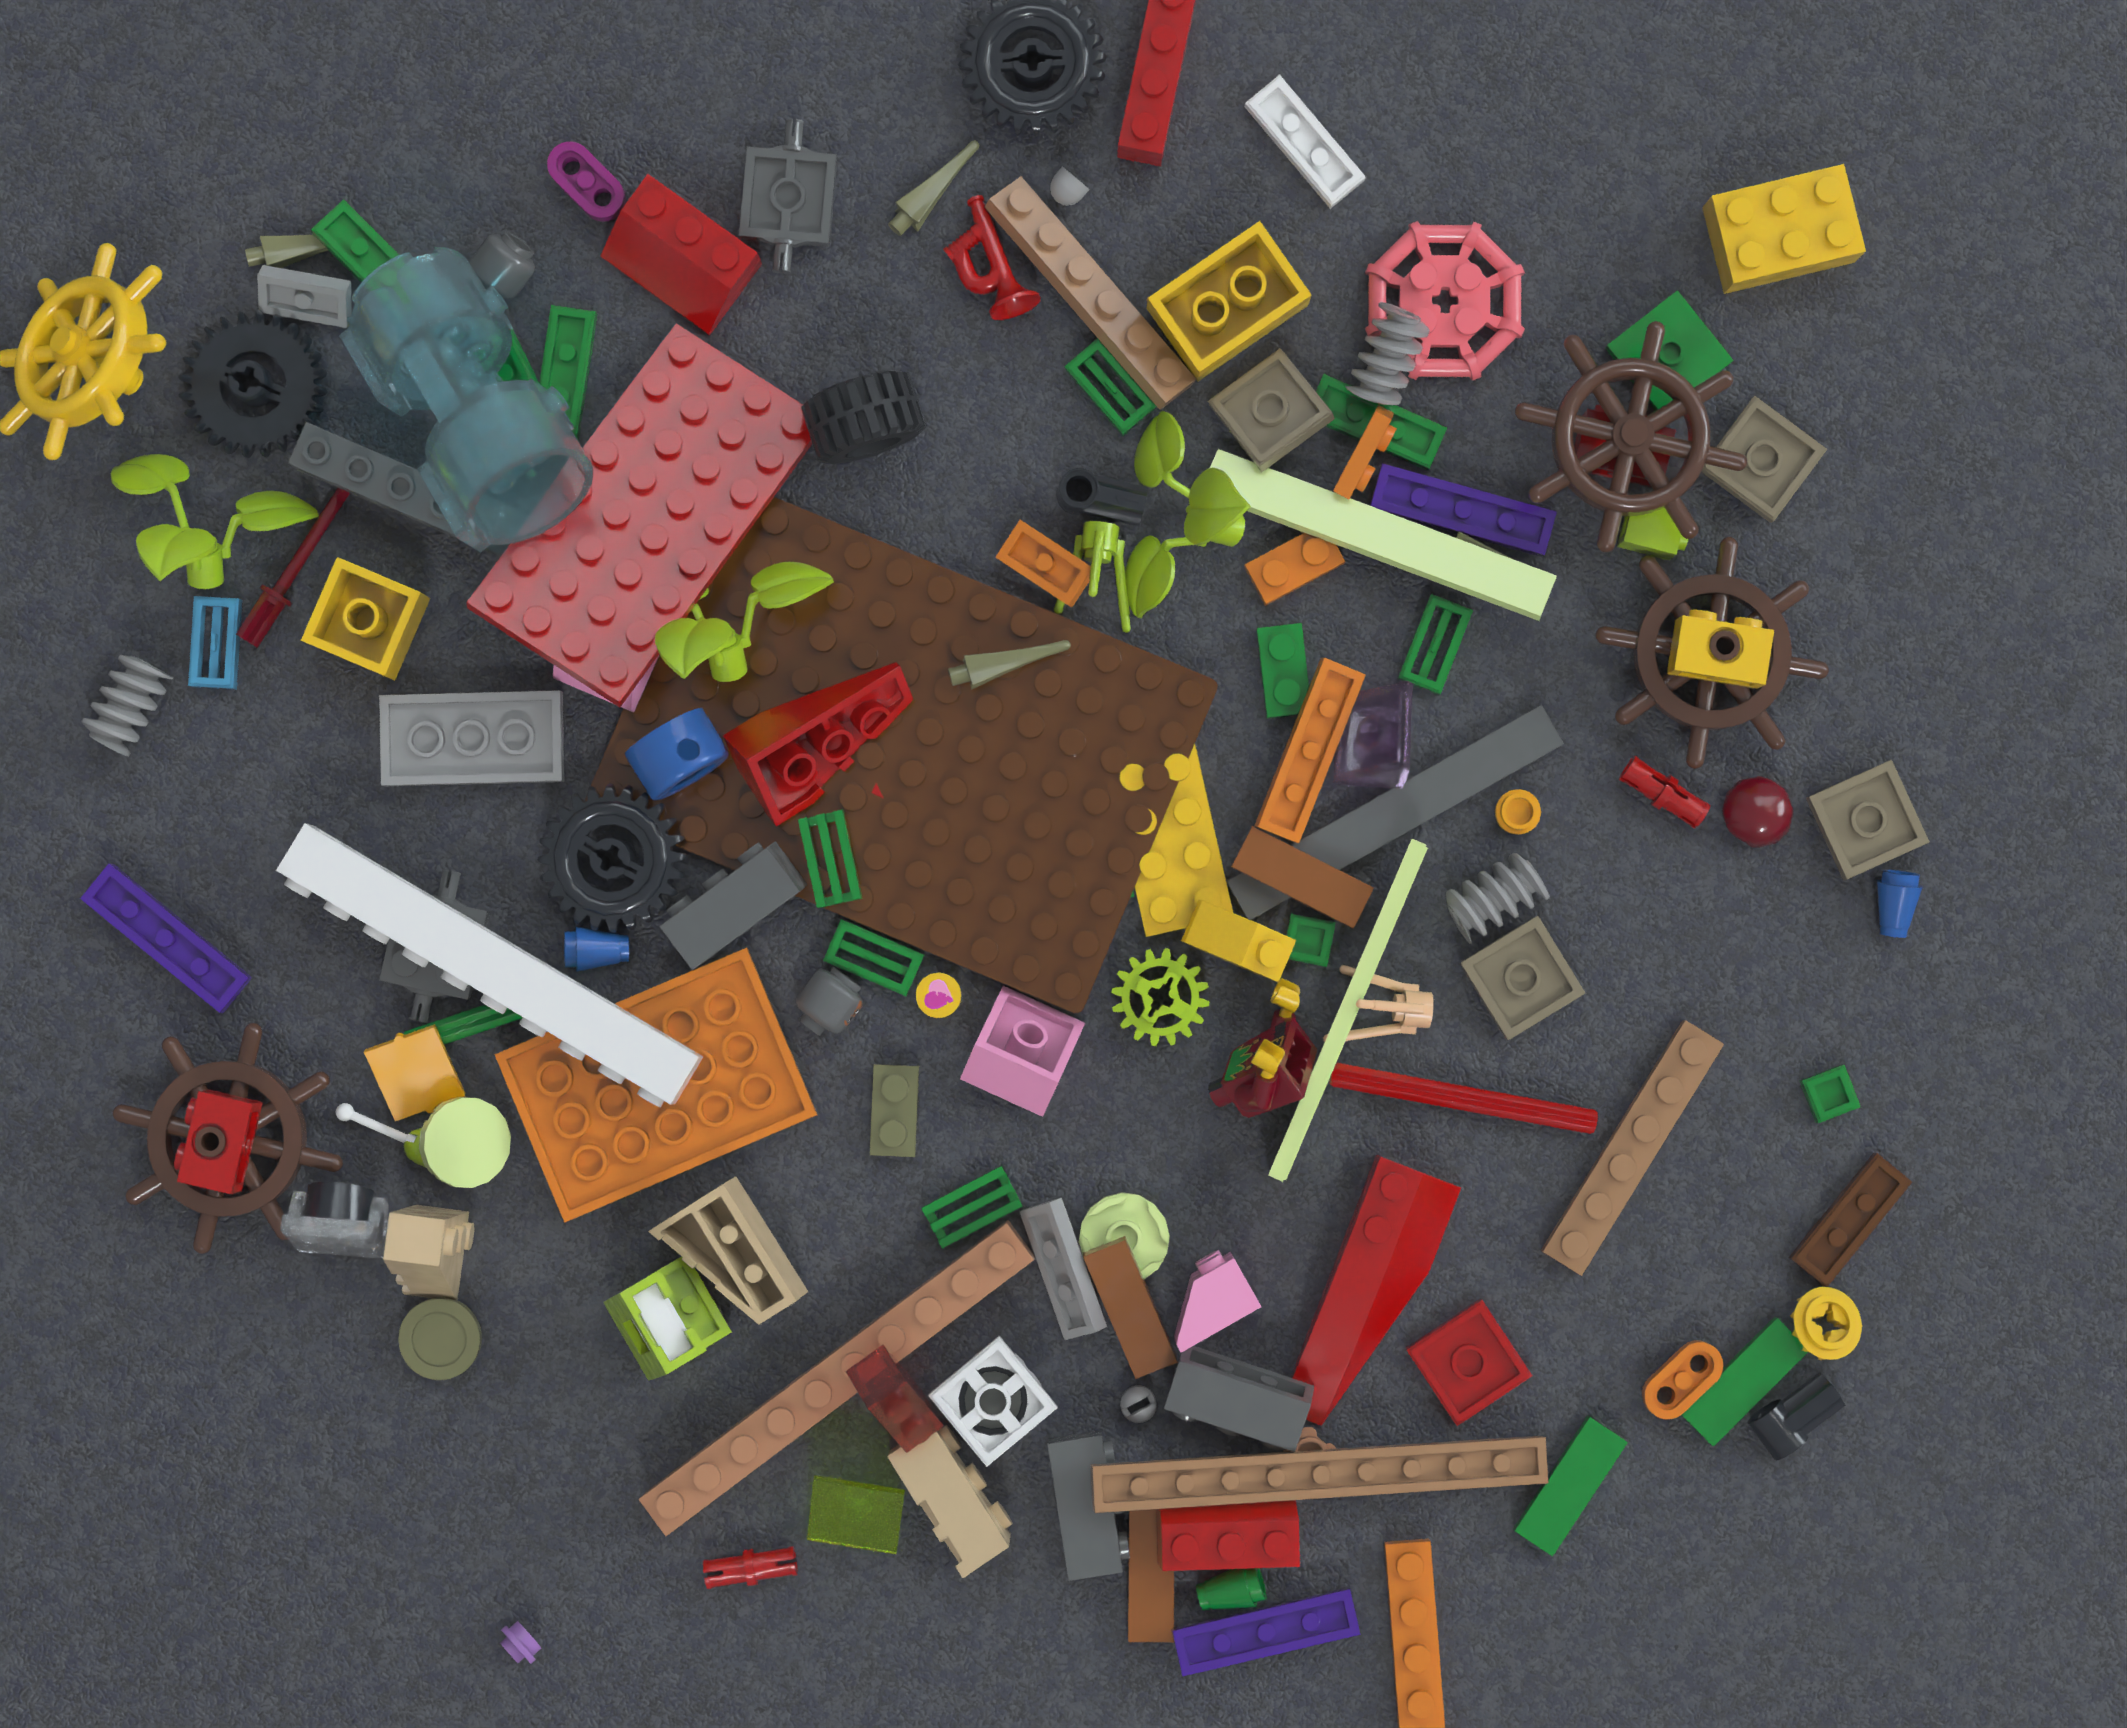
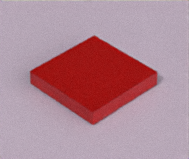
M1481 1298L1405 1348L1456 1426L1532 1377V1374Z

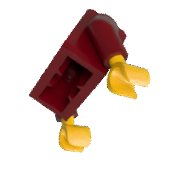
M1283 978L1277 982L1270 1001L1282 1008L1274 1011L1270 1028L1236 1047L1230 1053L1223 1077L1210 1082L1208 1085L1210 1097L1216 1106L1224 1107L1233 1102L1243 1116L1251 1118L1299 1101L1305 1097L1317 1048L1296 1021L1295 1014L1292 1013L1297 1010L1300 1003V987Z

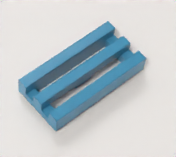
M194 596L188 686L237 690L240 637L236 633L241 627V599ZM206 606L213 607L208 678L202 677ZM224 607L229 609L223 679L220 678L223 616Z

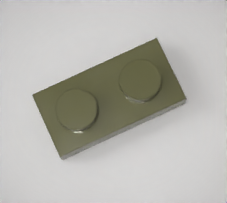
M874 1064L870 1155L916 1157L920 1066Z

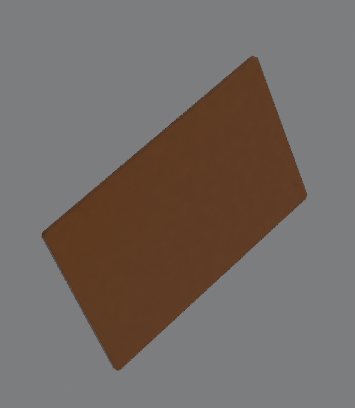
M773 497L709 585L708 594L698 600L697 604L704 618L722 619L735 630V633L740 635L748 596L755 592L751 587V579L761 570L777 563L800 562L813 566L831 575L834 583L799 602L785 607L769 609L761 606L760 602L756 604L750 631L751 646L743 648L748 670L738 680L731 682L715 680L712 677L708 659L700 663L683 679L664 662L659 654L635 712L623 709L591 786L596 787L600 796L603 797L607 784L612 783L615 785L616 794L619 797L623 789L627 785H631L633 787V800L636 801L641 794L647 791L626 759L625 752L656 728L688 711L703 708L727 747L723 735L760 712L896 662L902 669L914 700L876 739H867L851 756L854 762L845 772L839 769L821 787L825 792L814 804L777 827L772 823L738 771L729 749L728 758L712 772L666 798L660 800L649 798L647 808L650 809L657 804L663 803L665 804V809L659 819L661 821L669 818L677 819L676 824L668 831V834L683 835L684 840L675 846L732 870H737L742 866L737 858L758 842L765 849L776 841L808 884L794 896L815 905L816 902L798 819L809 818L823 813L827 814L842 809L844 810L863 899L823 908L1073 1013L1081 1012L1085 1007L1140 876V861L1145 854L1150 852L1179 781L1169 778V771L1164 766V763L1173 754H1182L1189 759L1217 692V682L1203 674ZM690 611L686 618L696 620L694 614ZM1068 640L1071 644L1070 649L1024 665L972 690L969 682L952 686L949 678L948 669L963 665L964 655L1024 649ZM1128 764H1138L1144 768L1142 779L1145 785L1139 790H1127L1120 782V772ZM876 783L883 798L871 793ZM1149 809L1153 811L1157 819L1155 829L1147 835L1135 833L1144 832L1150 827L1152 815ZM836 822L827 823L842 894L851 892ZM813 826L810 828L825 897L833 896L818 826Z

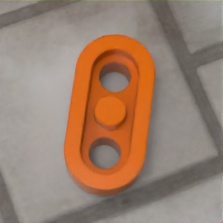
M1695 1340L1684 1344L1645 1382L1642 1389V1400L1645 1407L1661 1419H1674L1682 1415L1720 1378L1723 1372V1359L1720 1352L1714 1346L1704 1341ZM1696 1355H1702L1705 1360V1365L1700 1371H1693L1690 1367V1361ZM1668 1386L1672 1390L1671 1399L1664 1403L1659 1402L1657 1399L1658 1390Z

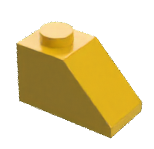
M1200 899L1181 940L1186 944L1276 982H1279L1296 942L1295 939Z

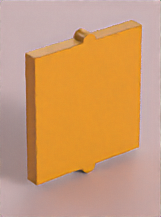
M435 1024L406 1035L397 1033L395 1039L370 1047L364 1051L395 1122L423 1111L433 1113L435 1107L442 1102L456 1097H465L463 1086Z

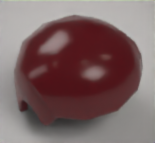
M1761 776L1739 780L1727 792L1722 808L1723 819L1729 832L1734 837L1755 848L1778 843L1789 832L1794 814L1789 795L1785 789L1775 781Z

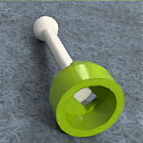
M342 1103L336 1108V1116L339 1120H353L404 1143V1152L407 1158L425 1167L419 1150L420 1131L422 1128L405 1134L355 1112L348 1103Z

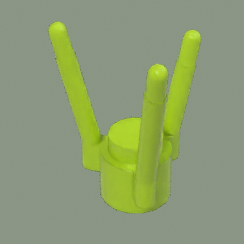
M1100 521L1085 522L1083 534L1075 536L1073 554L1082 559L1083 553H1085L1084 560L1091 562L1088 594L1091 597L1097 595L1101 564L1111 563V557L1113 556L1122 631L1128 633L1131 630L1123 557L1125 541L1118 539L1119 526ZM1057 599L1054 612L1056 614L1062 613L1065 603Z

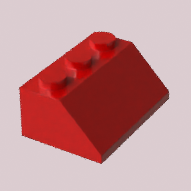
M649 174L646 175L621 209L600 255L605 261L709 336L762 265L761 259L755 250Z
M1296 1500L1156 1509L1157 1564L1162 1571L1300 1567L1299 1517Z

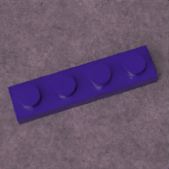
M1386 464L1381 465L1370 504L1372 507L1413 522L1453 533L1460 531L1471 538L1540 557L1545 556L1557 513L1553 510Z
M108 864L80 898L219 1013H224L252 979L250 975L114 864Z
M1349 1588L1171 1629L1182 1676L1361 1635Z

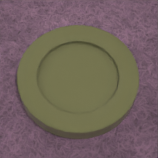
M447 1297L430 1298L412 1308L403 1319L399 1330V1348L404 1361L420 1376L432 1380L451 1379L466 1371L478 1357L482 1344L481 1327L474 1313L460 1301Z

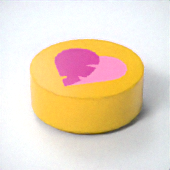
M933 973L921 980L916 990V1001L919 1008L930 1017H947L957 1010L961 1002L962 994L958 982L950 975L944 973Z

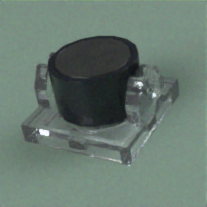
M314 1182L308 1184L307 1195L306 1192H293L289 1213L282 1216L280 1231L299 1252L383 1259L389 1203L385 1202V1198H377L374 1190L363 1186L340 1182Z

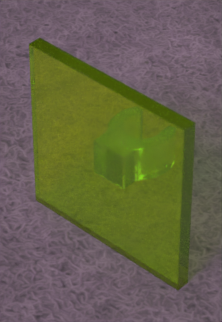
M814 1475L807 1540L897 1554L905 1490Z

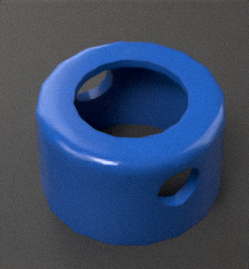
M696 708L668 721L641 738L625 752V757L652 800H660L681 791L712 772L728 758V749L703 708Z

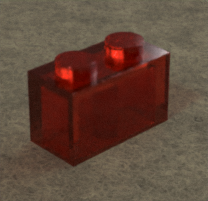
M881 1345L846 1371L868 1410L906 1453L918 1444L925 1442L932 1434L944 1426L922 1389L884 1345Z

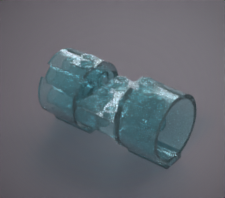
M434 247L433 254L414 258L410 252L403 253L385 262L369 274L352 295L351 299L355 306L351 317H347L349 328L339 336L379 403L401 417L411 409H431L438 421L432 428L426 441L425 455L427 461L417 470L456 537L482 552L491 544H511L532 538L565 519L577 508L588 493L593 480V466L572 432L574 427L565 413L569 406L554 387L551 386L549 389H546L532 378L528 381H503L497 374L507 360L512 346L510 330L513 329V326L504 313L508 309V305L502 296L491 286L485 289L468 259L460 252L446 247Z

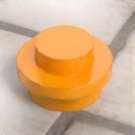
M1521 789L1511 790L1503 794L1495 807V817L1499 826L1504 831L1515 835L1525 834L1534 829L1541 816V807L1536 797L1530 792Z

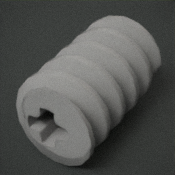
M1380 302L1378 306L1388 314L1387 319H1373L1371 323L1381 331L1380 336L1366 335L1364 339L1375 349L1373 353L1359 352L1358 357L1368 365L1367 369H1352L1351 374L1361 382L1360 386L1345 387L1348 391L1365 400L1383 405H1399L1402 396L1394 388H1406L1409 383L1408 378L1401 371H1413L1416 366L1415 361L1407 354L1416 355L1422 352L1423 347L1415 338L1427 337L1430 330L1421 321L1419 316L1398 306Z
M119 655L117 659L126 668V671L110 670L108 675L117 684L116 688L101 686L99 691L107 698V704L92 702L90 706L99 715L98 720L83 718L81 722L90 731L89 736L129 757L131 753L122 741L138 742L139 735L131 726H147L149 723L148 719L140 710L155 711L158 706L149 694L165 695L166 688L158 678H174L135 656Z
M1517 853L1509 855V868L1501 862H1496L1493 865L1494 878L1486 871L1479 872L1477 875L1479 888L1470 880L1463 881L1461 884L1463 897L1454 889L1446 892L1449 912L1457 928L1468 943L1472 944L1469 931L1472 928L1477 930L1482 936L1487 935L1485 924L1487 919H1490L1498 927L1503 926L1501 911L1506 910L1514 918L1519 917L1517 902L1521 901L1529 909L1534 908L1532 893L1537 892L1545 900L1549 899V893L1537 871L1528 860H1524Z

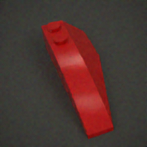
M1376 1154L1290 1377L1314 1385L1312 1403L1306 1420L1322 1426L1428 1275L1461 1187Z

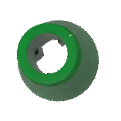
M1260 1568L1229 1569L1205 1580V1582L1196 1584L1198 1600L1203 1611L1209 1609L1257 1607V1602L1267 1599L1265 1583Z

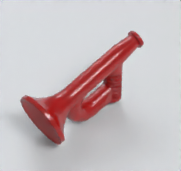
M977 195L967 201V205L971 207L975 224L969 230H966V233H963L962 236L960 235L959 238L952 241V244L943 248V250L954 263L959 279L966 289L975 294L982 295L993 293L997 290L996 300L989 310L992 319L1006 320L1020 316L1036 307L1041 301V297L1038 292L1022 287L1014 278L991 215L985 208L984 197ZM979 242H982L991 269L986 276H979L968 252V250H972V247L974 248L975 245H978Z

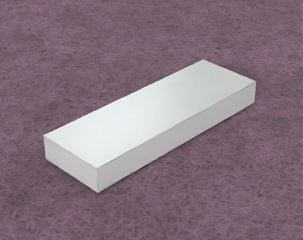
M1280 75L1245 103L1244 107L1330 209L1365 181V175Z

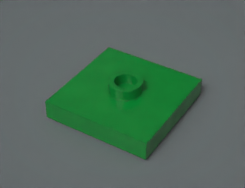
M1678 290L1605 347L1614 360L1640 358L1647 327L1650 323L1658 321L1665 327L1658 362L1678 372L1693 387L1722 371L1734 361ZM1652 385L1648 403L1654 411L1673 401L1664 391Z

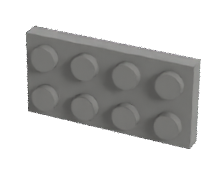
M560 690L379 695L381 786L564 782L563 692Z

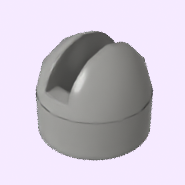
M1063 166L1054 175L1050 184V191L1054 200L1066 206L1078 203L1090 190Z
M1135 1385L1129 1387L1122 1394L1120 1407L1123 1415L1129 1421L1143 1423L1153 1417L1157 1408V1402L1154 1393L1149 1388ZM1146 1397L1151 1404L1130 1414L1127 1407Z

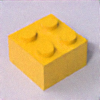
M337 557L301 641L395 681L431 598L415 589Z

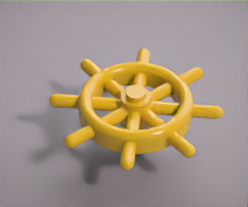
M103 243L99 246L91 276L72 280L59 289L53 280L49 278L41 279L38 282L37 289L44 303L28 323L20 340L19 347L0 351V366L5 368L14 367L15 386L20 398L17 404L0 420V432L4 435L14 434L34 413L50 423L43 447V454L49 460L60 458L69 427L86 424L103 414L109 425H120L124 420V414L117 400L123 393L131 395L140 388L143 382V372L138 366L143 354L160 352L166 346V340L161 334H147V319L141 300L162 279L161 269L158 266L150 265L127 288L110 279L116 257V248L110 243ZM103 303H111L100 316ZM80 315L78 324H76L74 319ZM113 331L112 338L105 339ZM49 363H55V364L48 370V365H49ZM82 378H84L86 383L80 388ZM60 386L57 400H52L50 395Z

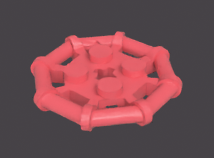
M1418 221L1408 225L1409 230L1374 264L1369 263L1365 271V274L1369 276L1368 326L1365 328L1367 335L1380 336L1381 331L1371 322L1373 319H1387L1386 312L1378 306L1380 302L1386 303V286L1398 289L1399 307L1419 316L1421 321L1430 330L1427 337L1416 338L1423 347L1422 352L1416 355L1407 354L1416 363L1415 369L1408 371L1409 378L1417 380L1418 377H1470L1472 381L1481 378V372L1516 338H1521L1525 328L1521 326V276L1525 274L1522 264L1516 265L1480 229L1482 225L1473 221L1472 225H1420ZM1429 243H1462L1459 255H1432ZM1474 248L1498 271L1497 273L1486 278L1482 274L1481 269L1468 260ZM1415 249L1421 261L1404 278L1393 272L1392 270ZM1503 286V317L1490 314V290ZM1441 290L1449 291V295L1457 300V305L1450 306L1449 313H1441L1440 305L1432 303V297H1438ZM1484 326L1495 331L1496 333L1474 353L1468 343L1471 338ZM1430 348H1457L1460 359L1427 358Z

